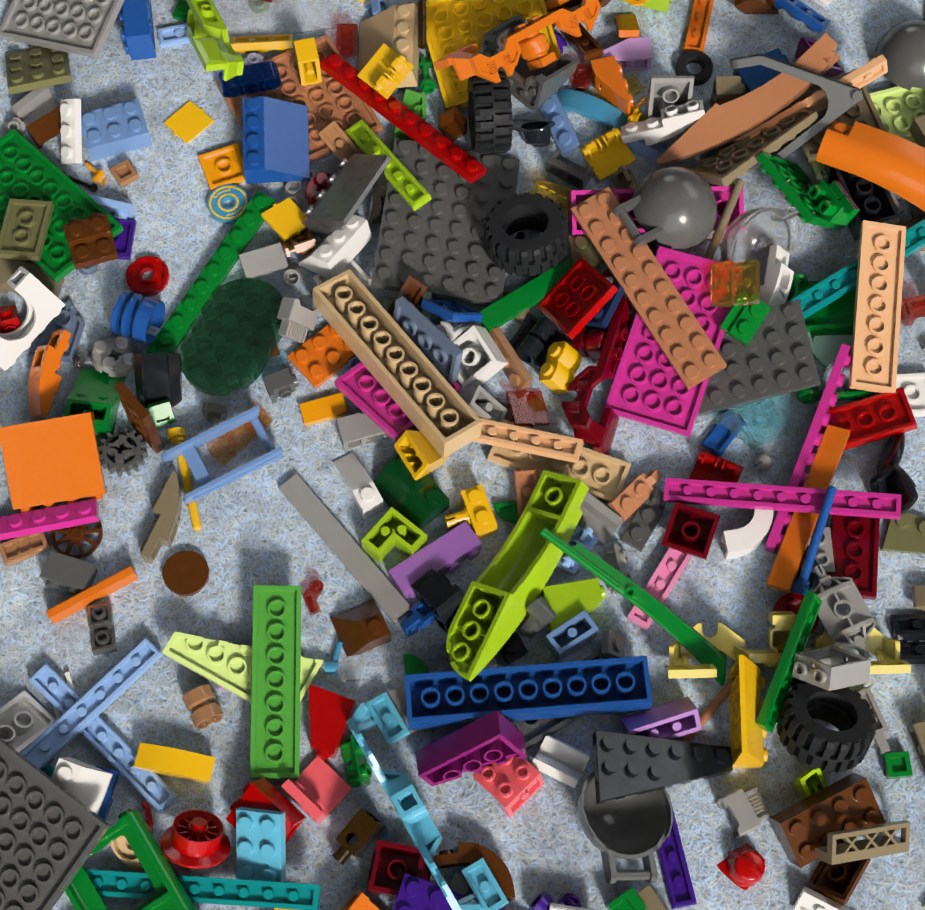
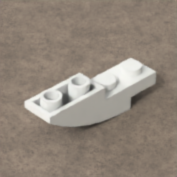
M691 100L677 106L669 105L664 109H660L661 117L659 118L651 117L646 121L630 122L621 126L623 144L644 139L646 146H650L678 135L705 114L703 100Z
M778 244L770 246L764 278L765 282L763 286H757L755 295L756 298L770 307L786 302L794 271L788 268L790 254Z

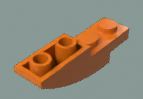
M66 330L52 332L48 344L37 347L34 354L28 381V405L30 416L33 418L46 417L52 408L51 403L54 395L60 389L62 377L55 372L59 369L62 355L69 346L71 333Z

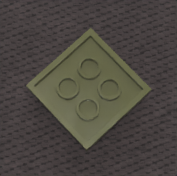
M33 48L30 51L13 52L5 55L7 87L10 95L72 82L69 52L49 48Z

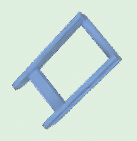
M259 405L161 454L163 462L171 461L183 455L199 485L198 488L183 496L182 499L185 504L192 503L270 463H275L283 456L281 446L275 449L258 418ZM250 421L267 453L212 480L195 448Z

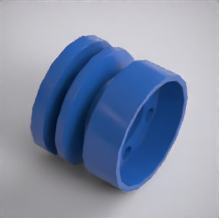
M125 290L119 296L112 312L110 322L112 333L122 335L125 338L132 336L134 341L151 345L156 336L148 334L147 331L150 325L161 329L165 317V304L150 297L144 299L141 294Z

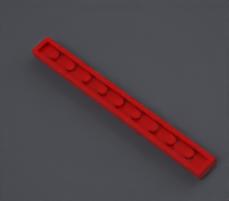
M334 52L320 61V68L470 184L486 174V167L391 95L386 99L357 76L360 71Z

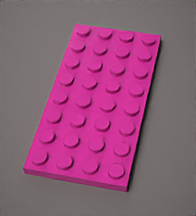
M659 246L656 259L719 352L725 331L719 329L735 303L745 269ZM636 313L604 408H612L618 417L690 438L710 377L687 390Z

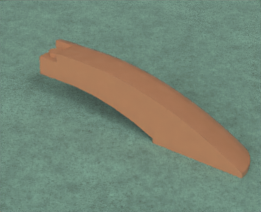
M825 33L793 65L823 75L841 58L835 52L838 43ZM780 73L764 85L722 105L715 103L655 163L659 167L704 154L732 142L782 112L813 84L785 73Z

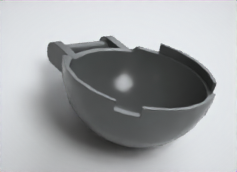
M913 19L903 21L893 26L883 35L875 51H877V57L883 54L887 59L888 72L884 76L888 80L909 91L912 87L925 89V20Z
M671 166L658 169L644 177L634 190L632 199L615 207L613 213L621 219L634 238L633 243L636 247H641L657 239L659 243L672 246L671 249H687L704 241L712 232L717 217V203L713 190L701 175L684 167ZM633 210L638 223L646 233H640L627 212Z
M593 770L580 789L578 818L586 837L601 851L606 883L615 884L616 881L646 880L648 883H656L658 873L654 852L670 836L674 820L673 807L667 791L661 789L639 795L634 794L596 805L595 774ZM614 857L623 859L642 858L644 870H616Z

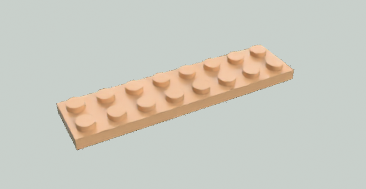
M867 220L861 222L851 349L852 359L849 376V388L878 393L896 392L906 226Z

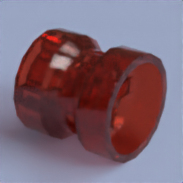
M577 65L570 81L571 87L574 90L582 92L589 89L592 69L588 65Z

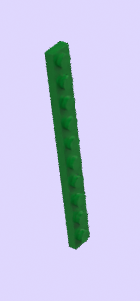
M259 191L255 193L145 353H174L238 261L239 254L245 251L265 220L261 217V213L272 208L273 204H276L274 199Z

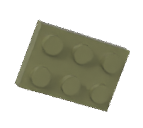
M9 199L0 232V258L41 260L54 210L52 201Z

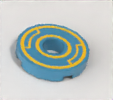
M225 184L211 192L208 197L207 207L210 216L215 221L233 224L246 208L250 199L243 188L233 184ZM231 200L235 204L231 208H225L223 203Z

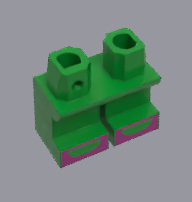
M822 179L818 185H813L807 192L808 197L817 205V210L821 215L825 216L829 223L847 226L860 211L839 181H833L830 185H827Z

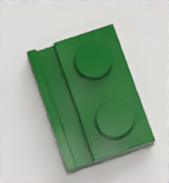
M743 290L719 329L724 330L728 335L747 346L771 307Z

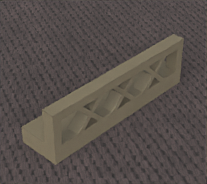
M901 820L830 832L827 837V846L815 848V858L830 865L907 852L909 851L910 822ZM900 828L901 838L894 835ZM879 832H882V834L884 835L876 837ZM860 835H862L865 838L863 840H857V838ZM837 839H843L845 843L836 844Z

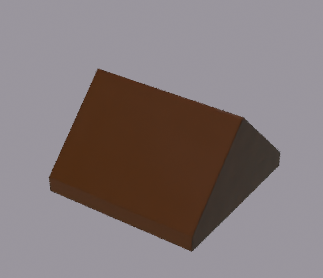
M871 859L835 865L820 861L806 886L841 905H845Z

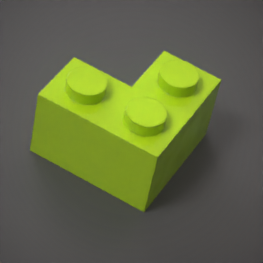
M391 507L366 534L361 543L362 550L378 563H381L395 547L409 558L426 547L428 540L426 533Z

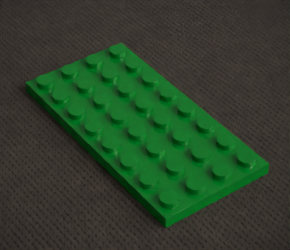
M12 129L0 138V231L10 198L52 201L54 210L41 260L33 262L57 283L75 269L63 225L68 224L74 218L84 220L88 219L93 213H101L102 215L107 214L114 238L124 231L123 227L15 129Z

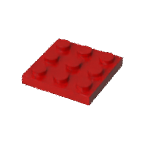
M581 257L536 306L564 333L573 339L613 297L618 289Z

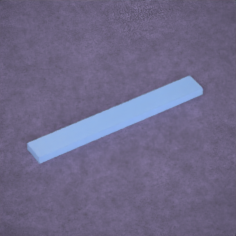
M145 637L20 754L41 770L163 656L162 652Z
M47 663L28 679L61 714L65 713L81 698ZM100 716L95 718L81 732L160 814L178 797L156 773L133 767L136 753Z

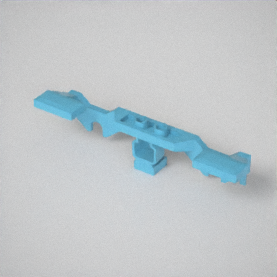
M387 692L382 693L367 703H361L353 717L347 720L346 723L452 910H499L507 905L509 902L483 858L461 870L474 893L456 901L432 859L442 840V836L405 772L381 769L361 734L378 726L390 746L409 735L410 732Z

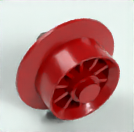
M189 810L177 815L173 825L164 831L160 839V848L163 854L173 863L187 867L191 871L210 868L222 863L228 857L231 847L227 835L223 832L222 821L216 815L203 810Z

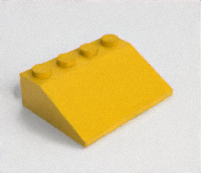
M738 655L728 673L729 681L735 677V681L731 683V693L729 694L733 768L761 769L768 758L767 747H763V738H766L767 732L760 728L756 721L764 700H761V691H764L765 678L761 676L760 668L745 655Z

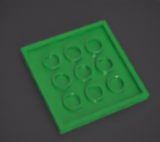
M765 152L756 157L761 163L759 165L760 169L772 177V184L779 191L782 190L784 192L786 202L792 207L795 206L799 211L798 217L804 223H810L814 226L819 225L822 228L827 227L831 230H841L846 227L845 225L829 223L825 216L820 214L815 202L807 195L808 190L815 184L797 162Z

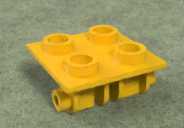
M383 43L357 76L388 99L414 66L404 56L397 54Z
M612 128L579 148L580 153L589 166L594 168L593 171L600 182L616 173L619 167L628 166L636 161L628 146L623 144L621 132L618 128Z

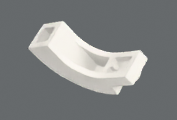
M758 481L750 482L749 484H758ZM750 509L752 517L746 526L723 531L720 539L725 560L747 555L762 543L772 524L773 510Z

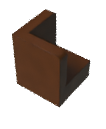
M454 106L438 116V129L446 138L454 142L467 134V119Z

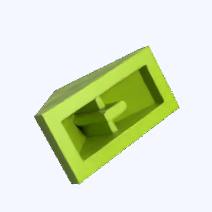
M809 768L791 784L802 799L828 786L820 768L816 770Z

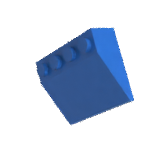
M265 96L242 97L243 171L246 184L310 180L308 106Z

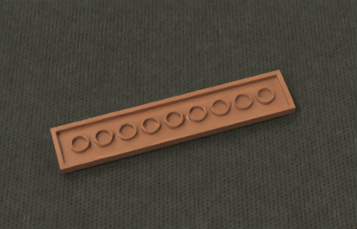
M607 187L571 208V213L618 285L624 288V294L686 389L689 390L726 368L727 364L648 245L635 246L633 243L634 238L621 219L613 213V209L620 205L610 188Z

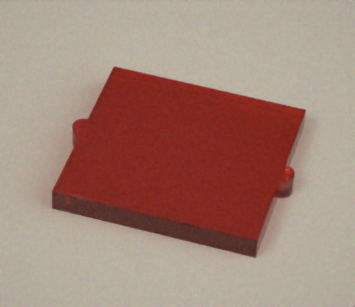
M525 389L522 391H507L506 396L514 425L530 426L531 428L534 426L550 425L542 391H526Z

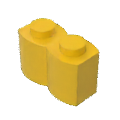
M566 341L554 342L548 348L546 362L540 369L539 381L556 394L568 393L567 385L574 380V374L581 364L582 355Z

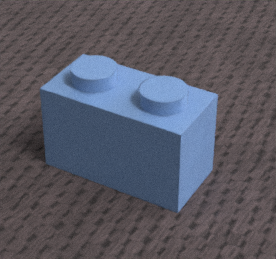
M584 610L547 634L544 644L557 662H560L596 638L599 628Z

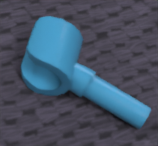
M337 641L333 661H325V674H336L338 672V660L342 642Z

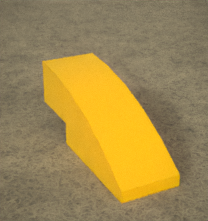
M139 743L133 767L206 784L210 782L216 758L171 747Z

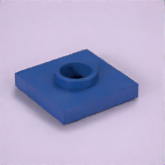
M424 299L421 303V308L439 315L440 318L450 322H482V313L452 300Z

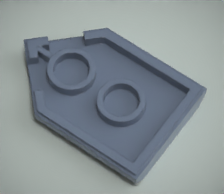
M70 299L64 302L65 306L61 309L60 314L54 317L46 329L34 339L30 355L34 356L37 347L48 344L52 332L66 330L71 333L69 346L63 353L61 361L73 363L85 322Z

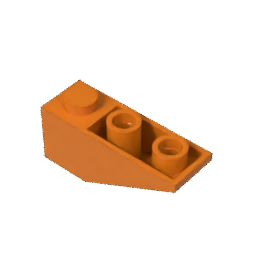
M614 55L590 60V76L595 90L625 115L629 116L634 102L632 94L627 92V80L622 78L621 64L617 63Z

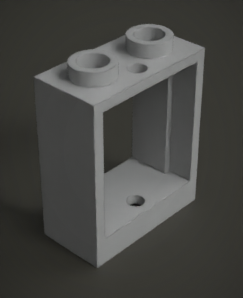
M837 646L798 652L794 655L792 676L827 691L869 683L871 659Z

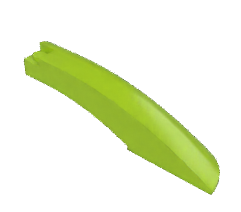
M543 470L511 534L476 581L471 582L449 627L446 639V651L449 653L450 664L464 679L471 682L491 661L528 613L526 608L538 598L564 552L542 537L540 532L546 527L563 541L569 543L583 514L580 506L589 490L582 480Z

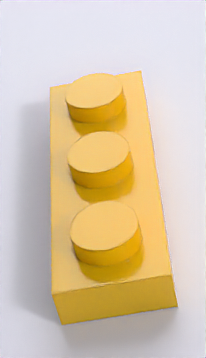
M293 34L234 36L231 38V46L239 54L256 50L257 52L265 53L276 49L280 52H285L293 49L294 45Z

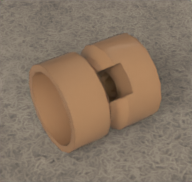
M208 684L196 687L182 697L187 711L192 712L190 717L197 730L204 729L213 722L215 724L224 717L220 705L214 702L216 696Z

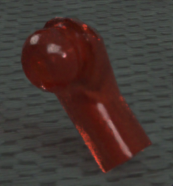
M320 580L310 582L303 593V599L310 615L321 612L317 599L324 585Z

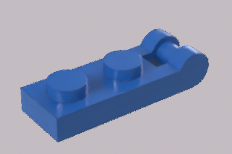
M774 0V7L776 9L783 8L791 14L792 18L804 22L811 31L820 33L831 22L800 0Z

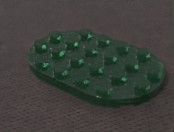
M242 278L230 281L213 292L187 332L179 351L182 361V373L195 389L214 396L230 395V392L240 388H247L260 376L282 337L278 335L282 320L277 318L282 295L273 285L259 279Z

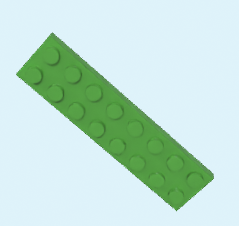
M253 585L250 779H261L263 777L265 779H299L301 586Z

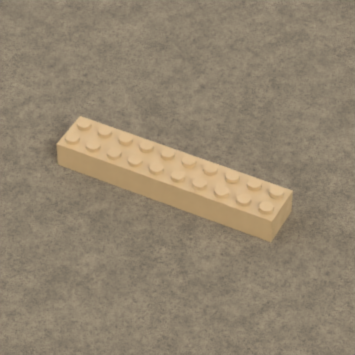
M350 269L313 288V305L442 458L447 457L480 437L482 427L480 418Z

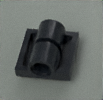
M530 314L509 343L520 360L540 371L542 365L546 362L548 348L554 342L566 341L567 336L559 332L556 324L546 317L538 319Z

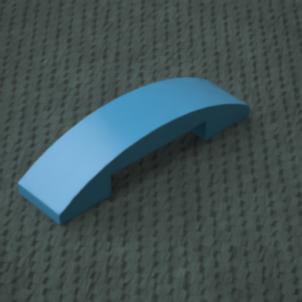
M560 89L558 92L566 112L570 113L573 111L607 127V131L612 128H618L621 132V126L628 123L627 115L597 97L570 89Z

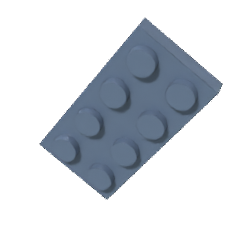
M403 296L396 299L393 315L395 322L450 385L457 381L463 351L457 344H454L446 337L442 330L433 325L428 317L420 313L413 303L407 301Z

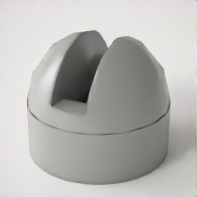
M297 267L287 269L283 276L284 281L290 286L297 285L302 279L301 270ZM296 273L297 276L290 277L289 274Z
M763 451L754 459L755 467L762 463L758 469L759 471H767L774 465L772 459Z

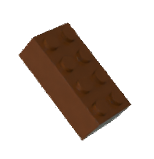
M856 773L842 778L769 817L787 858L799 868L817 860L815 858V848L827 846L828 833L886 823L867 779ZM837 839L836 844L845 843V841Z

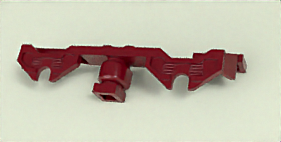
M609 269L604 270L603 276L612 277V284L618 285ZM624 294L612 316L608 331L602 329L588 331L584 327L574 337L571 346L582 357H588L589 355L592 359L598 360L597 366L586 367L567 385L566 389L577 392V396L573 401H562L561 404L573 428L575 438L583 439L584 443L593 444L592 448L595 451L605 455H609L619 418L612 408H604L599 424L591 418L587 407L593 389L603 380L614 378L618 362L622 358V349L624 342L628 338V329L631 322L629 305Z

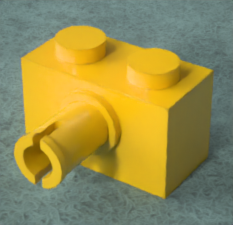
M477 485L460 491V501L463 510L444 515L447 529L457 527L466 521L479 539L497 534L498 525L483 485Z

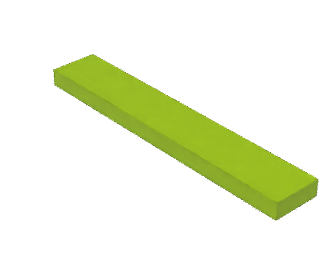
M362 119L345 131L349 139L363 154L382 155L391 158L381 174L414 212L432 199L426 189Z

